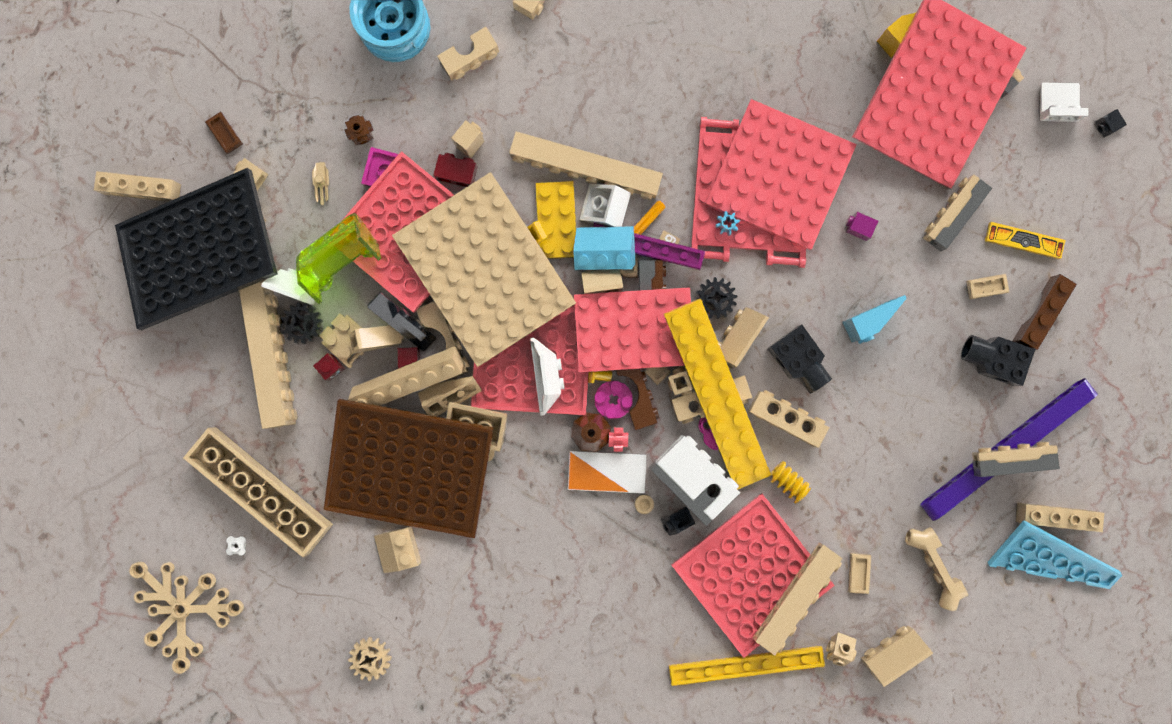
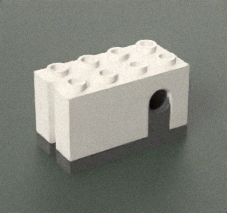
M681 435L649 468L707 526L712 519L740 494L737 490L739 486L733 479L723 476L725 471L718 464H712L709 461L711 457L704 450L701 449L699 451L695 447L697 443L690 436L687 435L685 437ZM715 484L716 491L712 495H708V486Z

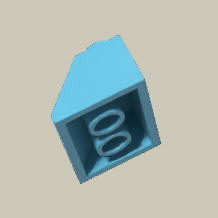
M634 226L577 227L573 250L575 270L632 269L636 264Z

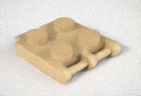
M339 313L331 322L335 328L332 329L330 326H327L319 336L323 339L321 343L348 368H351L353 366L352 363L359 355L362 356L364 352L356 353L350 361H347L353 355L349 335L355 329H362V327L349 315L344 317Z

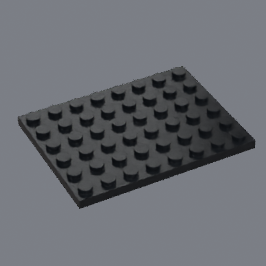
M245 168L115 225L136 328L141 331L278 275L253 173L249 168Z

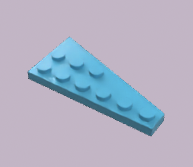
M1025 520L1021 522L988 561L990 567H1006L1007 570L1011 571L1015 569L1026 571L1027 574L1053 579L1059 577L1069 582L1080 581L1085 582L1086 585L1111 589L1123 576L1119 570Z

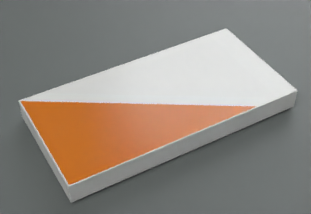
M570 451L568 490L645 493L646 455Z

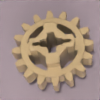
M369 637L367 642L363 638L360 640V644L356 643L354 645L355 649L349 652L352 657L348 659V662H353L349 668L356 670L354 676L361 674L360 680H363L366 676L368 681H371L373 676L377 680L380 674L384 675L386 673L385 668L388 669L391 665L387 661H390L392 656H387L390 648H384L385 642L379 644V638L373 641L372 637ZM361 650V655H362V656H361V658L358 660V653H359V651ZM367 657H369V658H371V657L374 658V657H375V659H374L373 661H371V660H366V661H364ZM382 658V664L379 668L378 661Z

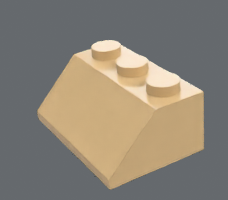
M748 307L738 310L734 316L735 323L733 326L729 325L723 333L725 335L723 341H718L726 363L730 368H735L739 365L769 317Z
M449 402L446 419L494 427L490 450L500 452L506 430V413Z
M903 626L891 638L883 639L876 648L868 649L861 659L872 676L885 687L931 656L933 652L914 629L909 626Z

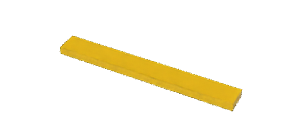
M814 646L783 650L780 653L777 652L776 655L767 652L747 655L745 658L743 656L674 664L669 665L671 686L825 667L823 647Z

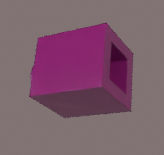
M856 212L847 219L845 224L847 226L846 233L868 241L872 238L879 221Z

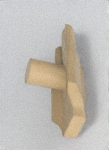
M319 162L315 164L312 170V183L315 189L316 202H318V188H320V204L324 205L323 188H325V201H328L329 170L326 168L325 162Z

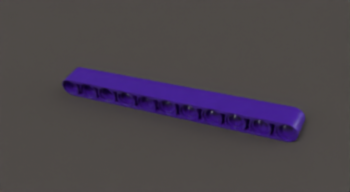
M1086 378L1077 381L994 445L991 451L998 450V446H1010V449L1017 448V444H1030V447L1034 446L1093 400L1098 393ZM972 462L922 501L920 506L932 521L938 520L994 476H974Z

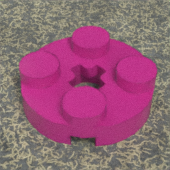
M619 381L603 383L595 394L596 409L600 414L610 419H617L626 415L633 403L630 389ZM611 394L619 397L617 405H614V403L609 404L608 401Z

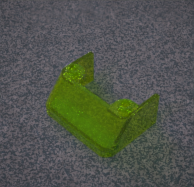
M356 213L347 216L302 250L296 257L297 284L318 304L322 303L321 292L331 288L332 276L357 257L362 255L364 258L374 256L378 261L381 259L377 241Z

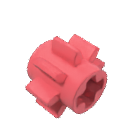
M614 428V432H609V447H613L614 452H623V447H628V433H623V428Z

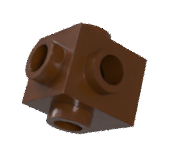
M363 115L353 116L349 118V121L345 122L347 129H344L348 140H352L356 146L366 144L374 139L372 131H374L370 120L367 121Z

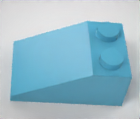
M903 295L843 321L851 342L858 341L861 344L874 339V334L881 331L907 299L906 296Z

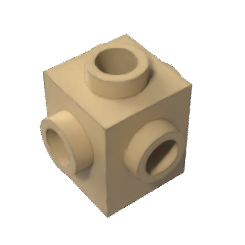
M684 367L673 370V374L668 377L670 390L674 391L675 395L681 393L682 396L692 393L693 385ZM681 377H685L686 384L681 382Z
M838 632L831 637V641L827 644V659L833 661V664L837 666H845L851 663L856 657L855 645L857 639Z

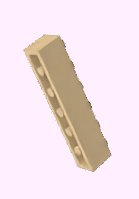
M454 346L352 387L348 400L376 406L383 405L462 374L464 361Z
M819 542L752 637L755 642L773 655H776L777 652L780 653L785 647V640L788 636H792L795 633L799 620H803L806 617L809 606L818 600V593L822 587L825 588L829 584V577L841 567V560L843 558Z

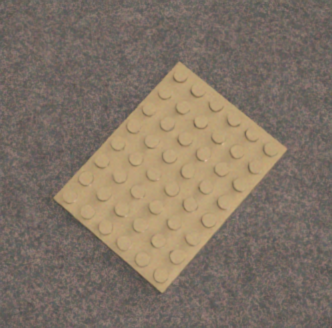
M491 172L392 235L477 367L576 304Z

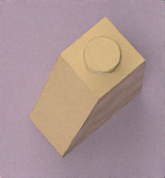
M390 325L355 329L349 335L353 354L399 346L402 343L401 340L404 339L403 335Z

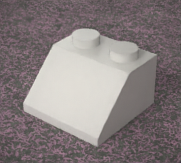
M589 184L579 220L608 227H622L631 193L616 185Z

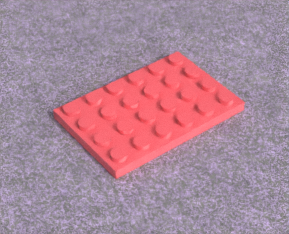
M690 288L574 295L576 302L574 309L579 373L684 366L664 313L690 303Z

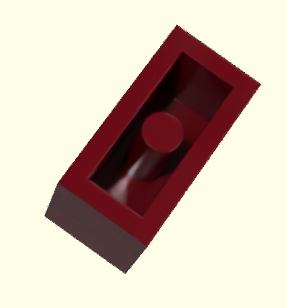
M451 153L439 154L433 174L436 180L463 187H468L474 183L478 166L473 159L463 157V159L455 158L456 156Z

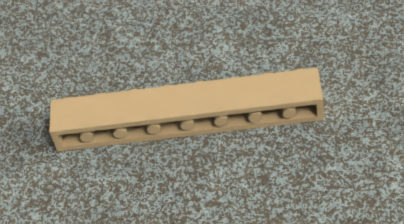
M517 131L515 132L509 152L510 157L517 163L523 164L525 161L531 163V166L542 169V167L549 168L550 172L560 174V172L567 173V176L573 179L584 178L586 182L591 184H597L598 182L604 185H616L630 192L631 195L633 193L640 194L641 198L647 200L656 199L663 173Z

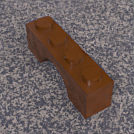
M1061 274L1050 277L1041 292L1042 299L1038 308L1021 325L1012 341L1038 350L1077 284Z
M640 369L615 370L617 376L631 379L638 389L637 403L629 411L634 429L638 430L658 423L659 414L657 408H653L651 400H654L650 389L647 390L645 382H648L645 371Z

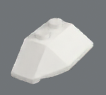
M530 338L540 416H543L561 395V390L564 389L563 378H559L558 370H562L561 358L557 359L556 354L535 338Z

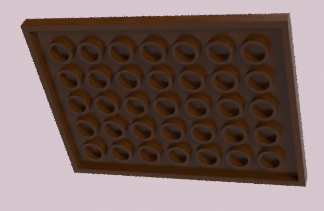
M339 399L336 407L324 510L475 538L494 427Z

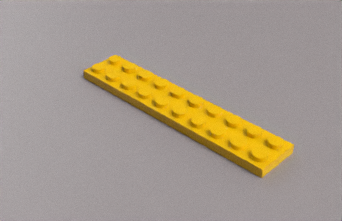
M697 299L664 313L728 474L739 486L737 490L771 475L702 300Z

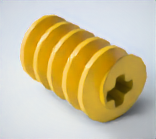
M782 461L770 472V476H773L771 482L779 481L777 488L784 486L783 493L790 491L788 498L790 499L795 496L794 503L796 504L809 493L811 487L808 488V482L803 483L801 476L797 478V472L791 473L792 468L790 466L785 468L786 462Z

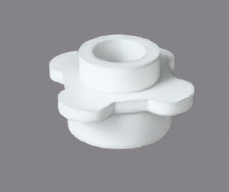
M230 536L227 538L228 549L226 553L228 555L239 554L242 556L245 554V537L234 538Z

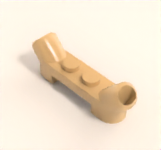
M931 527L924 531L910 529L905 537L906 544L923 550L926 555L924 556L925 562L935 572L933 574L934 579L943 587L938 604L944 609L956 611L959 601L967 597L968 593L960 579L955 577L951 579L936 549L942 546L937 534Z

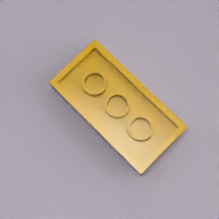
M574 182L536 183L537 219L548 237L539 244L547 259L574 258L573 250L576 235Z

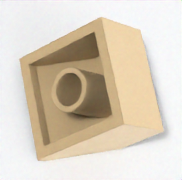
M620 269L585 270V272H581L584 294L622 292L623 290Z
M411 526L374 536L384 573L401 571L421 564Z

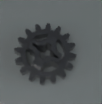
M716 277L713 278L712 282L707 279L706 286L704 284L700 285L702 291H696V294L700 295V297L695 300H702L706 313H709V318L715 315L716 319H719L720 314L726 317V311L731 313L733 311L731 306L737 305L733 299L738 296L732 293L735 288L730 289L731 282L729 281L725 284L724 278L717 282ZM711 287V293L704 295L705 291ZM720 287L724 288L727 293L721 291ZM715 294H717V297L722 298L717 303L716 300L710 299ZM728 301L727 306L723 310H721V304L723 302ZM705 303H709L713 310L709 309Z
M298 302L296 307L289 305L291 310H284L286 316L280 317L281 320H284L280 327L285 328L282 334H289L287 339L290 341L294 339V343L297 344L300 340L302 344H306L307 339L313 342V336L319 337L317 330L323 329L319 326V323H322L323 320L318 319L321 313L315 312L316 307L314 306L309 308L307 303L302 306ZM300 311H307L309 315L303 316ZM300 320L305 321L302 323L303 327L299 326L301 324ZM300 331L304 336H297L294 332Z

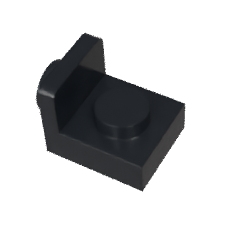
M1118 109L1095 121L1098 132L1104 138L1127 125Z
M687 506L669 516L661 518L663 529L669 536L679 534L695 524Z

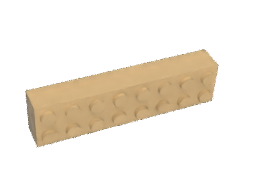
M263 280L239 290L261 425L262 429L296 424L297 411L293 409L294 393L293 390H290L289 385L291 375L286 367L288 356L283 349L285 338L280 331L282 320L277 313V307L279 306L278 298L274 295V291L261 287L265 281Z
M216 427L207 428L183 457L302 557L309 555L333 526L329 520Z

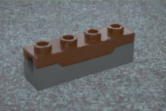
M663 260L639 261V291L667 289L666 284H663V277H666V265H663Z

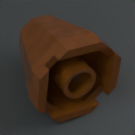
M586 412L585 415L580 416L573 422L571 438L580 450L598 452L609 443L611 426L602 414ZM590 429L595 431V435L592 437L587 434Z

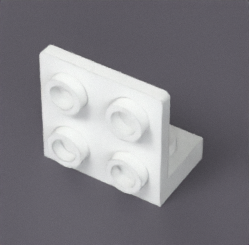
M1079 83L1040 84V121L1078 122L1088 116V108H1081Z

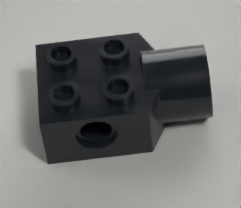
M802 324L767 348L789 379L799 378L809 394L819 390L832 380V377L821 364L825 355Z
M970 335L963 345L961 359L977 365V371L980 375L1011 386H1023L1036 349L999 336L986 340Z

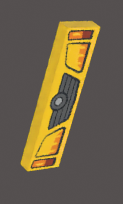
M994 222L989 223L985 237L986 242L1055 259L1062 258L1065 240Z

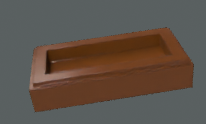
M221 111L205 121L226 154L243 145Z

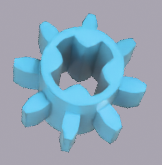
M725 211L724 217H717L720 223L716 224L715 227H720V234L727 232L728 236H730L731 230L737 232L738 227L735 225L740 220L735 219V213L728 215L727 211ZM726 220L728 223H732L729 228L723 224Z

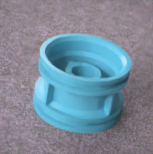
M351 0L349 10L352 25L368 51L375 57L389 62H402L411 59L425 47L429 39L431 26L423 0H401L398 4L394 0ZM370 21L376 23L372 27L369 25ZM402 31L403 33H407V34H405L404 36H401L400 32Z

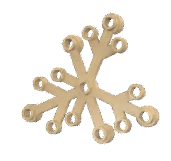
M144 562L134 563L130 566V575L133 578L141 577L156 591L153 593H147L144 590L136 592L134 594L135 602L165 600L171 605L160 606L159 604H153L148 607V614L150 616L158 614L171 615L157 630L148 632L144 637V642L149 647L160 644L163 639L162 635L177 620V636L170 644L163 647L162 654L165 657H170L175 654L177 648L178 658L173 661L172 669L175 673L182 674L190 667V661L186 657V648L192 656H198L203 652V646L199 643L195 644L186 635V617L190 613H207L216 621L218 627L224 628L229 624L230 619L227 615H221L219 612H227L230 616H237L242 613L244 605L240 600H232L228 604H219L221 600L229 596L227 588L218 589L215 596L207 604L191 605L204 590H208L216 584V578L213 574L206 573L201 575L198 579V586L186 599L185 586L188 584V578L184 575L177 577L174 581L176 599L172 595L171 573L175 569L173 563L167 562L161 566L163 585L148 572V567ZM166 565L170 567L169 572L165 570ZM139 566L143 569L142 573L138 571ZM207 577L211 579L210 584L206 582ZM180 578L184 580L183 585L179 583ZM220 591L225 592L224 597L220 596ZM139 593L143 595V600L139 599ZM234 604L239 606V610L234 609ZM180 606L184 607V612L179 610ZM153 607L157 608V613L152 611ZM221 618L225 619V625L221 624ZM153 634L157 636V641L153 639ZM194 647L199 649L198 653L194 652ZM167 648L171 649V654L167 653ZM181 661H184L185 667L180 665Z

